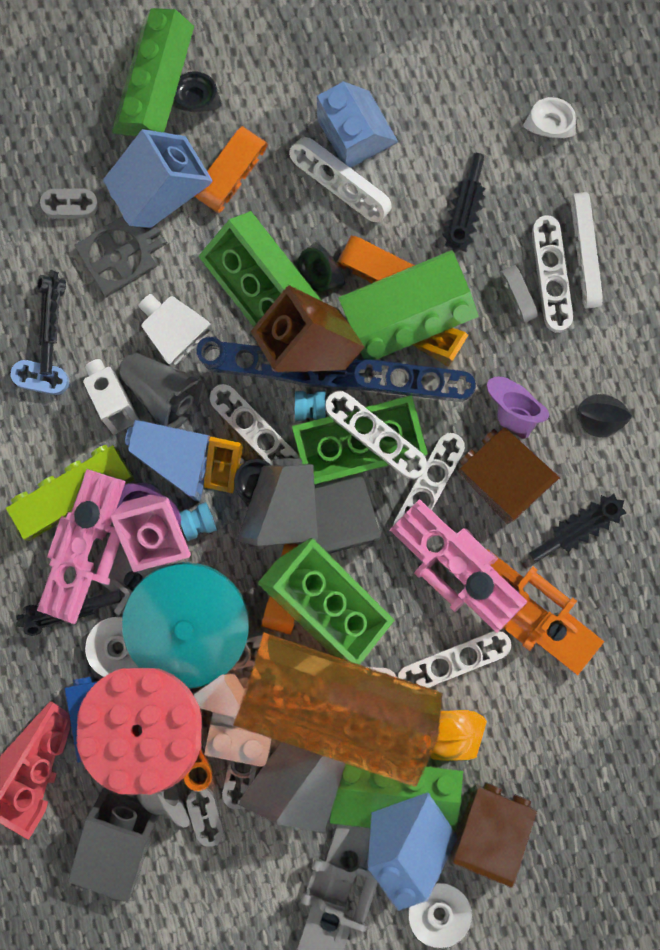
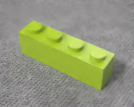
M107 445L100 446L91 452L92 457L83 463L80 460L75 461L64 468L66 473L57 478L50 476L37 484L39 488L28 494L25 491L11 499L12 504L6 507V510L23 540H33L58 525L61 516L66 518L68 512H72L87 469L123 480L125 485L135 480L117 448L113 445L110 447Z

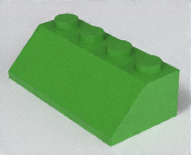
M151 8L143 20L112 133L137 136L142 129L165 132L194 30V25L176 9Z
M251 211L229 219L198 256L253 327L288 285L321 300Z
M452 250L338 297L348 323L365 346L361 351L364 360L379 359L479 317L471 291Z
M412 395L365 407L418 449L424 456L428 455ZM353 410L352 413L350 411L345 412L348 418L344 422L350 424L353 415L359 412V410ZM330 416L292 426L299 457L302 458V464H313L314 485L389 466L388 463L331 419ZM361 417L356 420L355 429L361 434H368L373 429V423L369 418ZM387 436L380 440L379 447L382 452L391 454L396 451L397 442L394 438ZM403 446L400 454L392 460L396 463H399L400 458L404 461L410 460L404 455L408 449Z
M309 538L278 558L258 582L277 603L340 663L354 668H358L395 621L313 538Z
M343 757L347 761L331 809L330 824L371 828L372 812L428 792L456 832L461 803L463 771Z

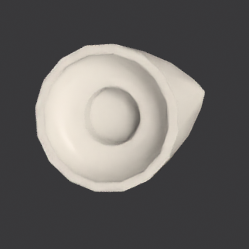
M547 97L539 100L533 106L523 127L535 134L546 137H572L576 134L575 111L565 100Z

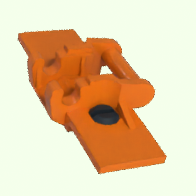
M497 557V561L490 566L504 580L513 585L516 591L528 601L502 629H505L520 641L522 646L528 651L533 648L535 643L578 676L605 641L569 614L577 600L573 597L571 599L545 580L536 572L537 568L532 566L523 577ZM528 582L562 608L556 616L550 611L547 612L523 590Z

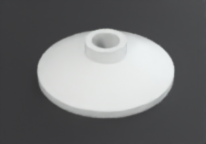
M111 617L102 620L93 627L87 637L85 646L87 660L93 670L103 677L122 668H138L130 657L124 643L122 632L123 617ZM116 642L123 644L124 649L120 654H116L113 651L112 647Z
M436 883L428 901L409 907L411 929L416 937L428 946L435 948L453 946L460 942L469 931L472 920L470 904L466 896L458 888L450 884ZM443 908L445 916L442 919L435 918L433 915L435 909Z

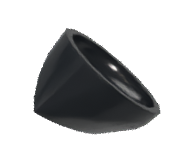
M194 71L180 76L172 106L187 112H208L222 107V102L214 80L205 73Z
M314 242L301 252L298 258V270L314 291H325L346 285L345 278L335 259L319 242Z
M606 394L591 395L585 398L578 407V419L581 427L589 435L598 438L609 437L615 434L632 418L631 412L620 400Z
M260 459L244 460L236 470L234 477L235 489L239 497L247 505L250 504L262 467L271 465L267 461Z

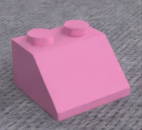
M147 495L123 502L110 515L133 572L183 560L191 556L168 498Z

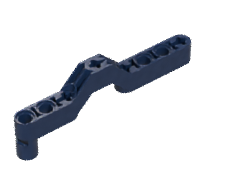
M211 336L201 339L196 348L199 360L209 371L275 379L308 387L373 391L463 402L469 399L476 388L474 377L470 373L460 370L378 360H353L346 370H328L327 372L331 374L326 375L324 380L321 381L318 375L314 374V371L277 372L272 371V367L269 364H261L262 370H258L260 365L259 354H263V361L268 362L259 346L222 342L218 338ZM210 350H220V354L216 359L206 360L207 353ZM250 353L254 359L251 366L247 368L239 367L237 365L239 355ZM366 368H371L372 374L382 375V369H387L385 386L380 385L381 378L374 377L370 383L364 382V377L359 376V374L365 373ZM400 371L406 374L408 382L402 387H397L392 384L390 376L394 372ZM426 375L434 376L438 381V388L433 391L426 390L421 384L422 378ZM444 377H449L447 384H456L459 379L464 380V385L469 387L462 394L458 393V388L449 386L446 389V393L441 392L445 384Z

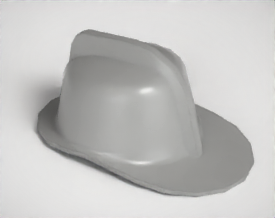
M176 784L159 793L137 794L140 803L148 812L155 815L168 814L176 825L182 828L189 826L191 819L187 803Z

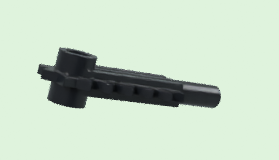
M481 153L473 154L467 179L464 178L463 181H457L458 187L453 189L458 197L450 201L455 208L448 211L452 219L445 222L449 231L442 233V236L446 239L444 247L451 248L454 254L459 250L467 252L468 245L474 243L470 234L477 232L473 223L480 221L475 212L483 209L478 201L485 199L483 192L486 190L479 182L485 155Z
M50 270L48 276L40 275L36 285L37 292L42 293L38 344L41 345L40 374L52 375L54 344L57 343L59 299L66 290L65 279L58 278V272Z
M614 493L609 497L601 495L600 505L590 502L589 511L580 508L579 517L569 515V524L559 521V527H552L554 537L529 552V555L536 563L560 547L568 553L572 548L578 550L579 540L588 543L589 534L599 537V529L609 530L610 521L620 524V516L627 513L622 508L625 500H617Z
M117 590L88 598L86 594L78 618L94 614V609L120 603L122 600L120 591ZM37 605L25 606L22 609V614L16 615V620H18L16 627H23V632L29 636L40 634L42 628L67 622L37 611Z

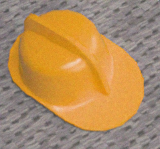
M469 710L430 713L423 718L419 725L426 755L441 761L477 758L487 723L486 719L477 712Z

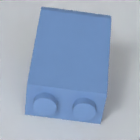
M343 81L317 95V120L339 159L350 168L398 143L397 138L369 90Z
M144 129L139 132L103 179L110 192V196L115 200L128 225L152 228L213 182L186 136Z
M135 420L134 426L128 427L125 445H129L128 451L191 499L200 502L204 486L209 435Z
M428 792L372 812L368 869L398 911L428 901L457 840V834Z

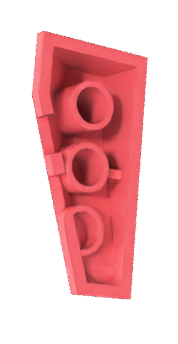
M51 701L0 756V824L28 840L46 811L48 801L43 800L47 783H54L57 773L52 772L55 756L63 753L71 728L69 713Z

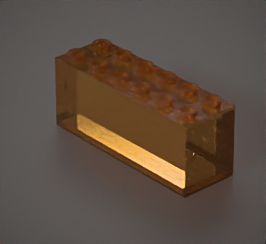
M263 633L245 683L233 726L417 787L438 740L443 693Z

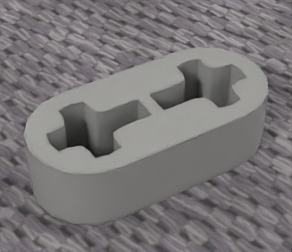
M50 189L44 192L40 199V206L44 213L50 218L55 219L90 218L96 214L99 207L96 196L89 189ZM53 197H57L59 202L67 203V205H57L56 210L52 211L47 203L52 202ZM83 197H87L89 202H92V205H87L86 210H82L80 205H72V203L82 202Z
M514 265L500 271L501 280L520 321L525 323L538 317L536 306L517 266Z
M209 788L201 791L192 790L186 802L196 839L203 846L213 847L222 840L224 834V826L215 796ZM197 793H201L203 797H208L210 800L205 805L207 812L205 815H202L199 806L193 805L192 801L196 800ZM208 818L210 826L212 828L217 827L218 832L214 835V840H209L208 836H202L201 834L205 830L204 819Z

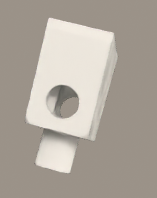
M149 294L138 306L148 316L142 323V328L171 367H175L198 345L201 339L205 338L213 330L209 321L173 296H170L161 304L152 294Z
M96 359L86 364L85 369L89 377L85 378L83 383L101 420L112 434L115 435L133 426L135 420L140 421L119 378L112 368H105L101 359Z

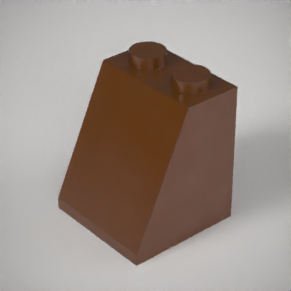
M290 285L284 289L250 331L273 370L277 372L346 370L365 347L339 309Z
M504 427L500 432L493 429L481 440L484 446L477 453L471 449L459 461L462 467L457 472L508 525L516 520L560 477Z
M485 782L483 787L476 784L456 833L457 840L449 857L453 864L513 888L537 811L530 807L532 801L514 794L511 799L501 795L503 789Z

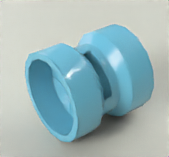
M295 391V421H305L307 418H313L314 420L325 418L326 391H316L314 394H307L305 391Z
M207 502L199 504L192 512L189 510L180 511L181 526L187 541L197 538L200 532L209 534L217 531Z

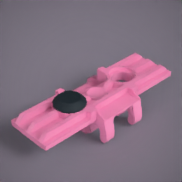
M88 469L86 470L72 512H68L66 518L61 516L47 558L51 559L49 565L52 568L37 611L76 624L91 580L109 585L111 579L108 577L121 542L115 527L111 526L112 520L110 515L117 509L125 481ZM109 532L110 536L95 574L93 573L94 563L88 561V555L93 541L96 538L103 540ZM74 567L76 578L72 583L67 584L64 580V574L68 568Z
M420 499L390 529L423 562L414 574L418 578L423 577L448 601L453 612H456L466 603L483 621L498 633L528 602L490 566L498 558L491 551L488 552L467 528H463L456 534ZM432 536L443 538V549L436 553L427 549L429 538ZM436 562H440L465 586L459 594L431 569Z

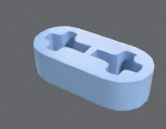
M28 360L18 361L11 369L12 381L23 389L50 395H60L69 386L68 375L63 369L52 366V375L40 374V363ZM29 367V371L38 376L37 379L27 378L25 382H22V378L18 376V373ZM55 373H58V377L63 382L62 384H56L55 389H51L52 385L47 381H43V376L53 378Z

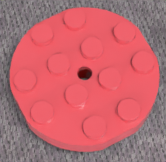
M122 668L100 679L85 696L77 719L78 753L90 775L99 784L115 793H159L177 784L193 767L201 749L202 714L189 688L169 672L156 668Z

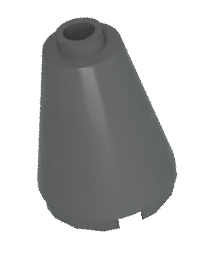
M139 353L127 355L119 365L120 378L159 425L179 428L190 418L191 415L186 413L190 406L194 403L198 407L201 402L205 384L196 376Z

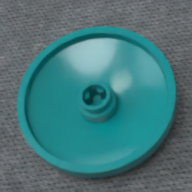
M191 562L169 564L148 574L139 582L130 595L122 620L124 643L130 657L138 668H156L167 671L180 679L188 688L210 684L219 676L227 674L241 657L249 630L246 604L236 586L219 571L206 565Z

